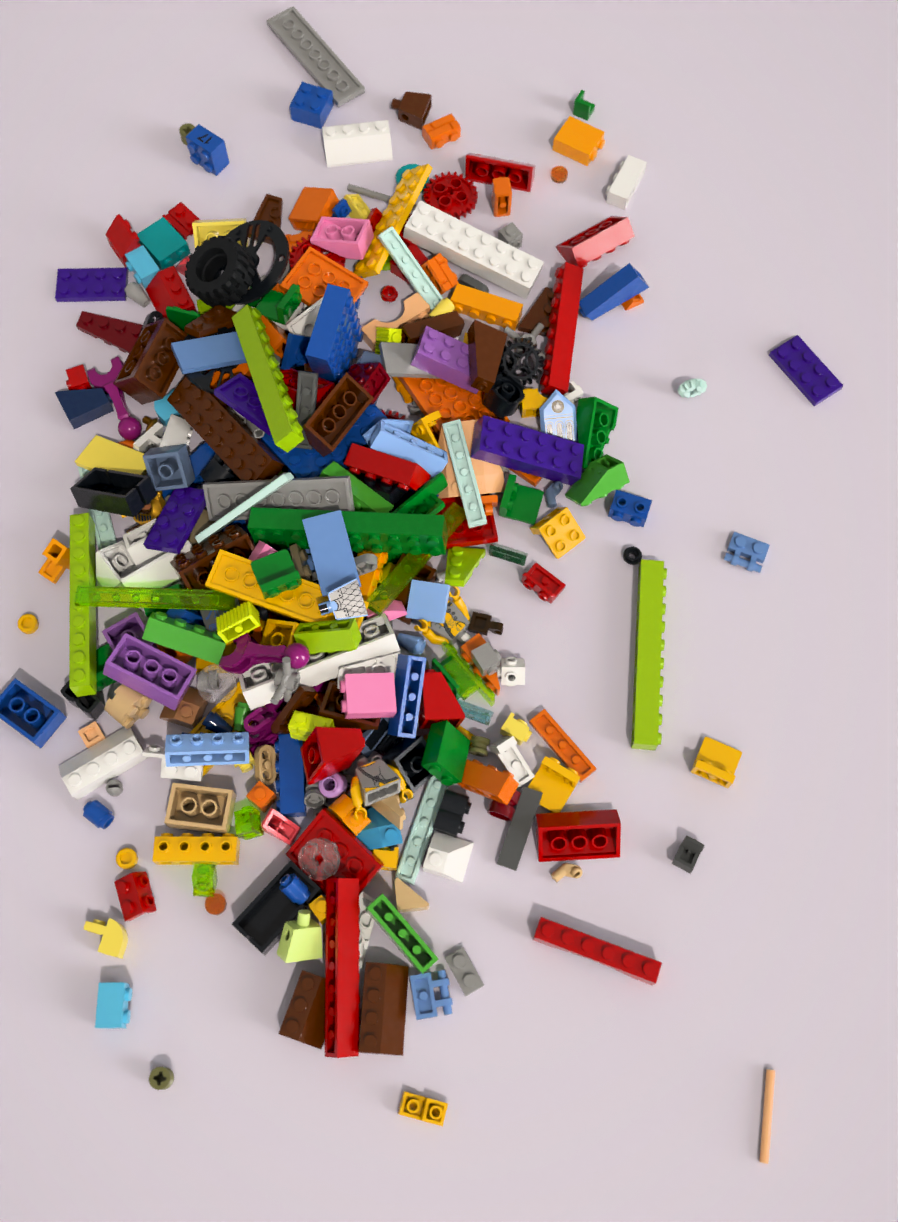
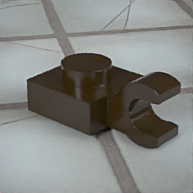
M473 611L468 631L486 636L488 631L502 635L504 627L503 623L491 621V615Z

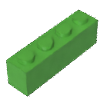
M335 461L321 471L319 477L350 476L356 512H392L394 505Z
M163 612L151 613L142 639L219 664L226 643L217 634V631H208L201 625L193 626L181 618L173 619L167 617L168 615Z
M383 893L365 908L419 974H423L438 960L437 956Z

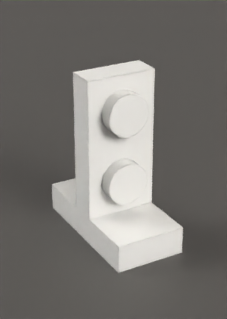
M159 422L155 423L133 443V449L145 453L150 448L159 447L163 437V425Z
M503 736L489 745L488 748L497 755L505 770L514 775L513 779L519 784L517 787L519 788L535 776L515 746L517 744L513 736Z

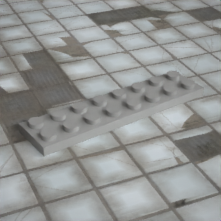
M294 6L267 20L269 28L320 87L333 91V100L338 107L365 92V87Z
M350 476L294 478L254 506L257 508L355 511ZM275 479L204 483L203 490L209 521H218ZM251 509L236 520H249Z

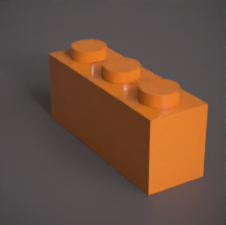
M476 759L472 761L466 760L462 782L457 783L463 789L508 805L519 785L513 779L514 775L509 771L503 770L501 772L490 764L484 766Z

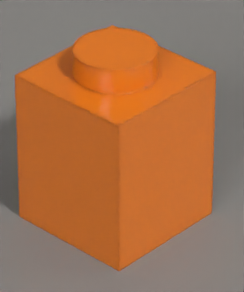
M260 780L246 795L247 799L263 813L277 799L276 794Z

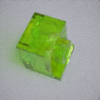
M245 806L241 810L234 812L237 836L244 840H249L264 835V831L260 826L259 810L253 806Z
M194 865L192 873L193 896L214 897L218 881L216 865Z

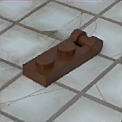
M299 686L272 723L271 731L274 734H290L288 724L294 711L304 712L317 694L316 690L313 687Z

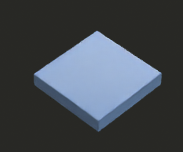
M412 579L406 618L424 619L444 624L450 585Z

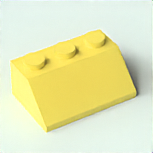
M246 218L195 220L192 223L195 248L202 245L203 241L210 240L211 237L226 236L234 228L246 223Z

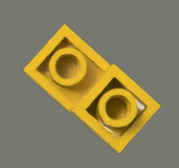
M403 1091L398 1114L443 1126L448 1103Z

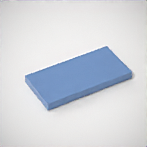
M237 332L171 343V349L182 375L247 363Z
M341 510L303 519L322 596H328L327 592L354 578H357L359 587H361Z

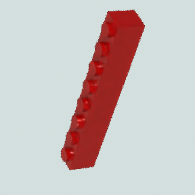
M568 262L558 267L555 272L554 297L551 301L552 312L549 316L550 326L546 335L548 341L544 349L546 355L543 362L544 366L542 369L544 370L540 385L541 392L550 396L555 389L564 395L568 392L584 269Z
M359 878L326 879L325 1057L343 1058L359 1056Z

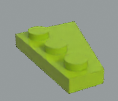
M460 546L448 549L445 584L464 587L472 576L474 568H477L481 558L485 557L486 549Z

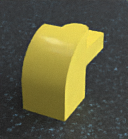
M111 918L108 919L107 925L106 922L94 919L93 923L86 921L84 930L103 935L97 952L123 959L128 943V935L125 928Z

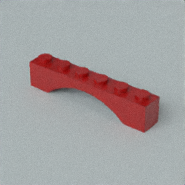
M543 917L540 918L533 937L534 941L598 962L649 985L656 984L662 962Z

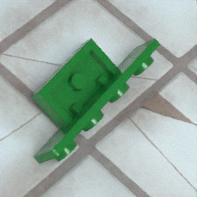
M441 472L392 513L429 515L439 513L446 507L444 502L436 496L448 486L444 474Z

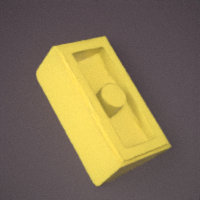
M347 194L344 196L343 199L347 201L351 212L348 214L350 218H368L371 210L359 194Z

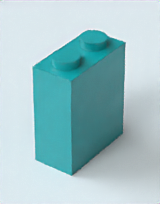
M164 217L137 234L140 240L138 242L146 248L161 270L173 266L191 254L188 243Z

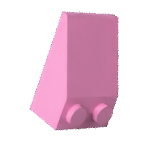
M322 216L310 242L346 259L363 260L372 242L374 233L369 219Z

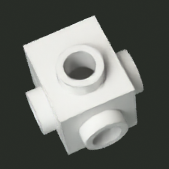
M501 658V666L497 671V676L501 677V685H525L524 658Z

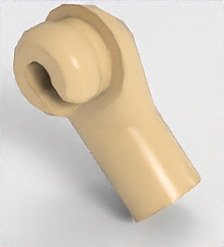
M564 863L551 874V877L555 882L560 881L564 876L577 879L582 876V869L578 865Z

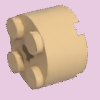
M122 684L114 691L116 694L114 698L111 699L109 697L105 704V711L123 727L129 729L139 718L143 719L148 715L149 710L147 708L152 699Z

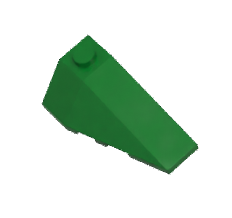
M597 397L581 398L578 401L576 420L578 440L580 444H584L582 468L584 469L592 461L603 456L602 450L605 444L609 443L610 439L608 436L614 430L617 421L618 407Z

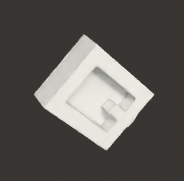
M571 381L568 389L569 392L563 396L576 406L579 399L583 396V391L579 385Z

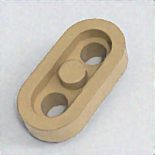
M260 745L254 753L255 779L257 782L260 780L264 785H271L276 780V753L272 746Z

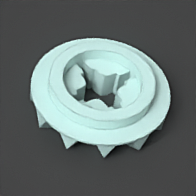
M702 379L687 380L678 387V393L681 397L686 398L701 395V393L706 391V381Z

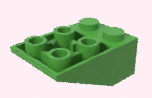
M607 454L592 461L581 474V479L575 482L565 494L566 498L580 506H587L598 498L606 497L609 492L623 488L625 484L630 482L624 462Z

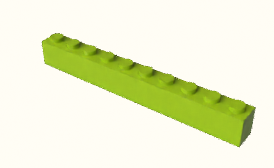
M247 304L232 317L273 441L276 446L288 453L304 440L303 428L299 424L298 415L292 406L293 401L287 392L288 387L284 383V376L278 367L279 362L275 358V351L269 342L270 337L266 333V326L261 319L262 315L257 308H252Z
M89 513L70 515L69 688L76 697L97 694L95 523Z
M641 559L638 567L631 749L655 751L657 746L661 745L662 733H658L659 725H662V714H659V706L662 707L663 695H660V688L663 687L664 680L663 676H660V670L664 667V658H661V651H664L665 640L662 639V633L665 631V621H662V615H665L666 604L663 603V597L666 596V586H663V579L666 580L667 568H664V561Z

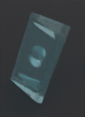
M457 699L466 718L485 725L490 724L493 716L492 711Z

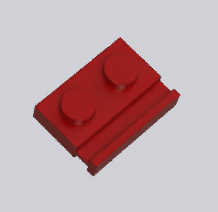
M182 202L170 209L168 214L162 215L184 240L189 235H193L192 223L195 220H200Z

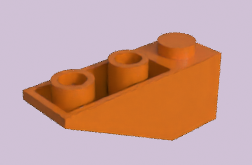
M478 633L460 647V657L466 664L469 663L473 667L472 671L478 678L481 677L485 681V686L489 692H494L498 696L500 685L497 672L492 675L482 676L471 659V651L486 643Z

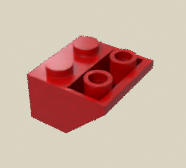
M118 214L105 235L109 245L123 266L127 268L125 254L141 245L138 242L140 240L136 232L130 230L131 226L128 220H123L121 215Z

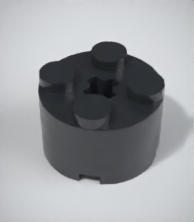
M503 374L496 376L494 385L488 394L484 393L482 400L483 405L501 419L513 415L525 397L523 385L512 376H508V378L502 377Z
M217 454L211 458L200 472V476L205 482L241 481Z

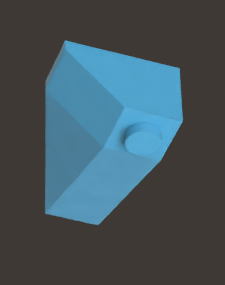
M373 807L366 810L367 817L371 820V823L355 837L369 850L403 843L401 831Z

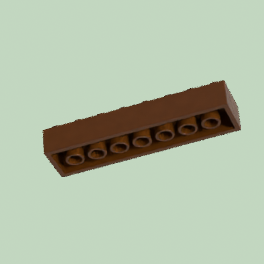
M186 376L167 399L241 481L272 479L285 466L259 438L253 435L248 426L227 404L214 396V394L203 391L195 386Z

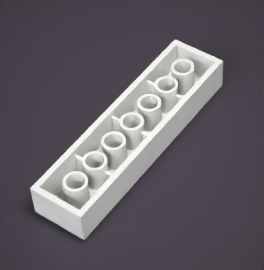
M421 200L404 228L403 238L436 255L441 253L448 261L524 299H527L544 264L543 261Z
M383 613L362 622L359 630L362 639L356 650L310 654V659L306 666L298 669L296 672L300 674V682L297 689L299 686H317L320 683L337 678L339 667L401 652L386 614ZM261 663L253 665L242 674H238L242 693L250 710L271 703L270 700L278 686L274 685V678L278 669H283L282 663Z

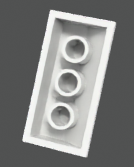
M388 120L322 127L327 167L393 160Z
M189 540L184 544L180 554L190 551L192 545ZM167 552L121 579L140 612L144 610L145 606L152 604L153 593L176 584H180L184 588L170 564L178 554Z
M124 727L58 767L61 778L70 794L79 800L149 757L142 756L144 749L132 728L126 729Z

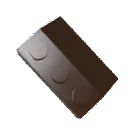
M302 970L280 1028V1035L322 1050L325 1041V978Z

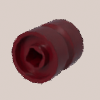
M515 790L508 805L492 800L487 813L501 820L512 821L515 812L513 806L518 804L521 793Z

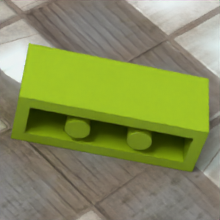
M355 618L300 623L293 634L296 643L304 644L311 655L322 652L353 651L357 649L362 639Z

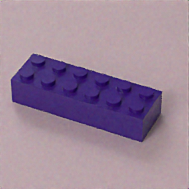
M483 415L474 424L470 457L552 481H560L571 486L581 479L584 444Z

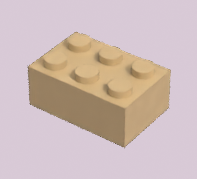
M172 783L164 823L169 828L216 834L230 833L237 795L233 790Z

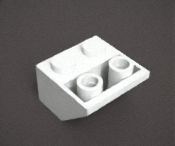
M156 518L123 535L126 549L138 569L167 553L146 549L143 545L157 520Z

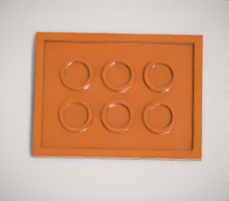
M312 247L306 250L280 284V289L285 292L290 289L292 284L299 285L300 294L302 295L301 302L309 307L324 296L327 284L350 289L351 295L354 298V304L368 287V281Z

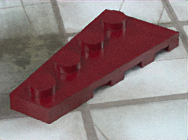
M85 311L81 312L76 324L78 330L96 339L99 338L106 344L119 348L124 353H130L143 326Z

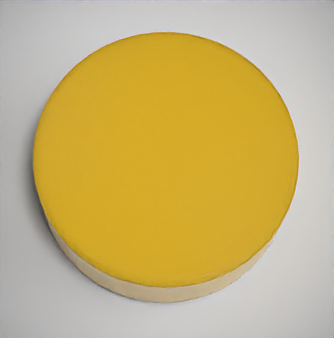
M25 614L18 620V628L25 634H32L39 627L38 620L32 614Z
M123 848L116 855V863L125 870L132 869L138 862V855L131 848Z

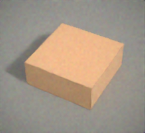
M96 721L78 731L87 748L106 738Z

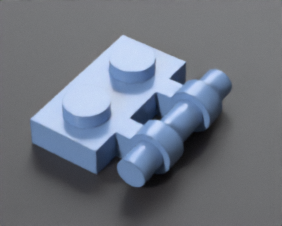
M734 532L727 551L734 554L726 553L724 560L731 562V565L745 567L750 572L756 571L760 573L762 566L756 564V561L763 564L770 545ZM740 555L749 558L750 561L740 558Z
M445 970L437 971L438 980L432 981L431 972L410 976L416 1020L438 1017L437 1007H443L444 1015L452 1014L451 1005H453V1001L449 996L448 985L450 983L449 978H446ZM440 987L441 1000L435 1001L433 988Z

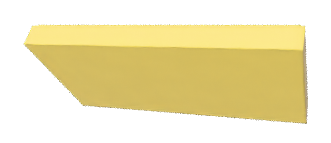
M98 435L91 440L75 460L77 466L89 471L96 467L107 469V471L114 470L139 475L147 474L143 460L144 453Z

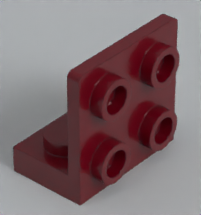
M380 362L355 363L350 366L347 372L374 398L369 405L375 403L391 379Z

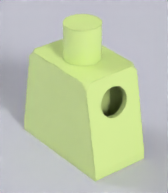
M298 910L297 920L287 921L284 924L277 955L285 963L323 957L321 926L313 919H310L311 911Z

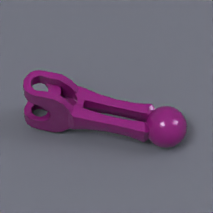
M117 356L111 359L112 368L107 374L100 375L93 367L87 370V375L90 383L95 388H102L105 394L110 395L117 411L118 419L121 420L118 424L120 436L126 440H134L140 436L142 426L136 418L131 416L126 405L124 391L113 384L124 364Z
M246 633L233 640L236 644V649L230 655L222 656L218 665L226 672L242 674L253 665L270 662L282 663L283 657H290L291 668L300 669L309 662L310 653L308 648L302 643H292L287 647L285 645H261Z
M329 681L312 687L317 693H324L328 688ZM284 698L277 705L269 703L264 707L257 708L244 719V729L246 732H249L250 744L257 745L270 732L273 733L271 725L280 714V712L277 713L276 711L287 703L284 701ZM260 733L257 738L250 737V734L256 735Z

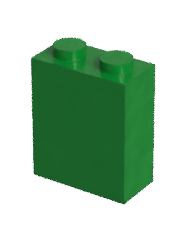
M447 720L433 723L430 727L421 766L444 785L450 786L461 783L471 741Z

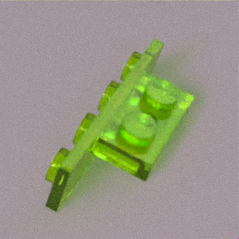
M445 641L442 644V650L452 660L444 665L443 668L459 685L460 697L465 701L478 691L488 704L493 706L495 704V694L490 688H485L481 677L477 673L473 674L469 669L470 665L465 659L461 660L457 655L456 648L452 644L448 645Z

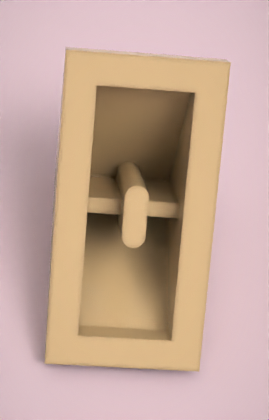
M398 877L395 879L396 905L399 913L421 911L429 908L428 902Z

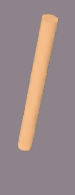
M766 1069L759 1162L767 1164L769 1163L775 1071Z

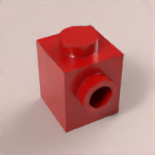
M83 364L66 369L69 379L66 380V384L69 390L92 389Z

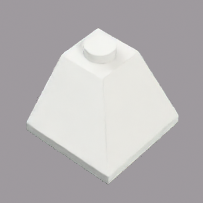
M123 540L95 553L96 578L107 594L124 586L121 579L138 570Z
M435 831L426 854L423 871L462 883L474 843Z

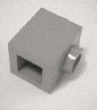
M513 222L498 231L499 240L517 249L522 246L523 234Z
M489 642L471 651V659L482 676L492 675L499 670L501 656L496 649H492Z

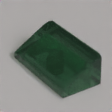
M492 543L489 547L490 556L525 566L528 553L496 543Z

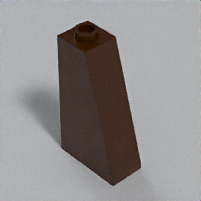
M457 311L402 325L401 343L418 344L419 338L426 326L452 338L458 337L464 328V320Z
M474 320L467 332L471 387L488 394L495 383L508 334Z

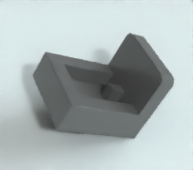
M686 836L679 846L672 864L691 874L704 848V844Z

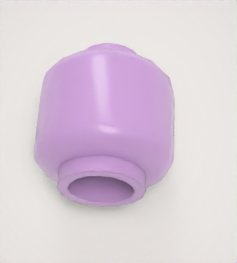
M338 772L320 780L318 783L319 790L325 797L338 798L342 793L346 792L347 780L342 773Z

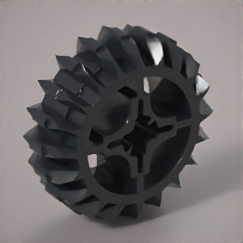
M514 338L513 344L508 340L507 346H504L501 364L498 368L502 370L498 372V375L504 373V377L512 376L525 387L526 381L530 385L533 383L532 379H538L536 374L542 373L538 368L544 366L543 363H539L544 357H538L541 350L535 351L534 349L537 345L534 344L531 347V340H528L525 344L524 338L520 339V343H518L517 338ZM523 349L526 352L522 355H519L516 352L513 353L511 350ZM507 355L512 362V367L509 370L506 366ZM530 355L533 359L532 370L530 369V366L527 363V359ZM525 357V359L522 362L523 366L520 365L514 369L516 363L518 362L517 359L519 360ZM517 370H521L523 373L526 372L528 375L519 377L513 375V373Z

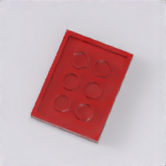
M488 493V494H480V496H487V495H489V493ZM461 496L441 499L446 507L436 515H445L448 532L446 549L453 548L454 546L465 547L498 542L494 515L486 516L487 524L469 528Z
M323 808L285 854L325 894L326 879L359 878L361 893L384 866L327 808Z

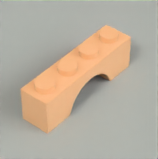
M418 292L404 300V313L398 320L385 323L374 319L363 326V340L375 352L377 327L401 329L402 325L429 318L430 306Z

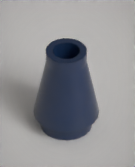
M210 711L202 725L206 726L205 729L215 733H229L233 730V727L217 712Z

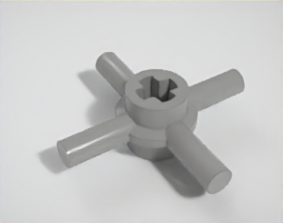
M538 323L531 334L521 336L508 326L503 332L507 333L512 339L517 338L518 343H520L521 338H524V343L531 340L530 346L532 347L534 344L537 345L536 337L543 330L544 325ZM517 349L518 351L516 353L522 355L526 351L523 349ZM541 351L538 357L543 356L544 359L542 361L544 362L546 354Z
M283 657V669L279 668L275 675L274 685L278 686L270 700L274 705L279 703L283 694L284 701L288 702L292 697V691H296L299 685L300 674L296 673L298 669L291 668L290 657Z

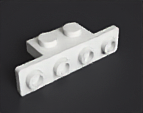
M149 745V747L142 751V756L162 758L161 778L196 782L203 780V765L166 767L165 748H161L160 745Z

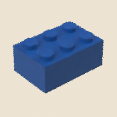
M16 678L0 695V719L40 749L67 718L59 709Z

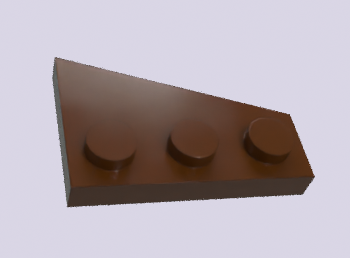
M266 194L254 220L269 221L281 229L282 198ZM261 224L257 226L255 240H258ZM253 225L249 229L248 238H251ZM267 236L264 242L275 246L273 240Z
M546 287L518 326V331L531 333L537 324L541 323L544 325V328L539 335H547L550 326L549 316L552 312L551 301L554 297L553 288Z
M217 305L185 325V333L202 338L217 333L219 328L233 327L232 317L237 312L227 309L222 305Z

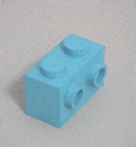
M142 245L125 254L127 259L125 264L130 272H134L133 276L138 284L141 283L144 289H146L160 269Z
M125 982L99 983L95 1028L126 1029V1024L130 1022V1010H128V1001H131L132 988H129L130 984Z

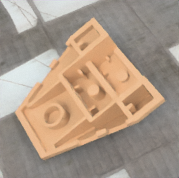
M479 419L461 421L470 456L474 424ZM442 426L438 445L448 455V463L441 472L444 474L448 486L438 494V498L459 497L461 495ZM471 458L479 493L504 492V473L501 466Z

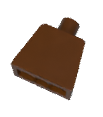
M405 92L402 100L393 98L391 108L398 110V117L401 122L422 130V126H424L432 107V95Z

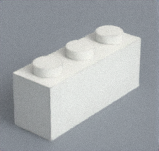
M628 155L626 160L621 162L619 173H615L612 186L609 185L606 190V195H608L606 203L623 210L626 209L645 173L646 161Z
M171 414L159 447L186 444V447H188L193 432L190 429L191 425L184 418Z

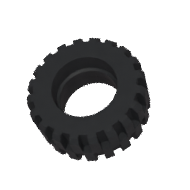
M225 236L211 237L210 240L203 241L202 245L197 246L195 252L191 253L189 256L190 260L186 264L185 278L189 290L205 304L213 308L217 305L231 306L234 305L235 301L239 302L242 299L241 297L247 294V289L249 286L251 287L253 283L252 278L255 275V265L251 255L234 239ZM227 264L224 272L217 279L213 280L217 271Z

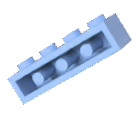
M380 421L370 438L371 449L417 463L431 477H435L442 472L448 463L446 451L383 421Z
M249 732L166 735V767L250 764Z

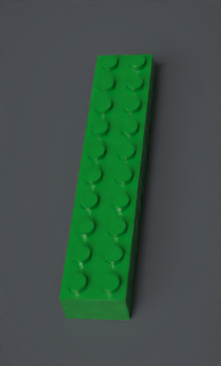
M251 507L248 530L255 545L260 540L271 547L287 549L294 544H297L301 549H310L302 520L334 511ZM341 511L350 546L354 552L372 551L373 553L446 555L448 532L445 515Z

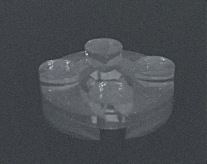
M211 664L203 668L198 674L196 688L199 695L207 702H225L236 691V677L234 673L226 672L218 664ZM219 678L221 680L220 684L222 686L220 688L216 687L214 689L212 687V680H217Z
M314 838L308 841L301 848L298 856L301 870H304L310 879L316 881L325 880L336 874L340 864L337 844L326 838ZM319 854L323 857L321 865L315 860V857Z

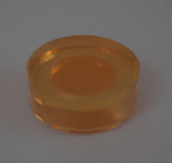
M556 166L552 169V181L563 183L567 180L568 171L565 167Z
M217 893L211 894L205 901V908L211 915H220L227 907L226 899Z

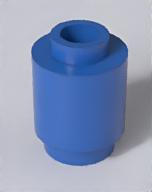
M98 800L89 801L83 808V816L97 828L106 829L114 820L112 812Z
M294 873L286 874L280 880L281 885L279 889L293 903L301 905L309 898L310 891L308 886Z

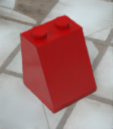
M433 669L425 670L418 718L419 729H430L431 724L445 720L454 727H458L465 719V714L442 672H436Z
M314 728L300 748L308 785H312L350 767L365 747V738L362 735L361 729Z

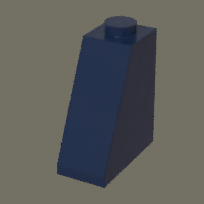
M102 388L55 392L74 429L114 411L111 406L113 401L110 395L105 394Z

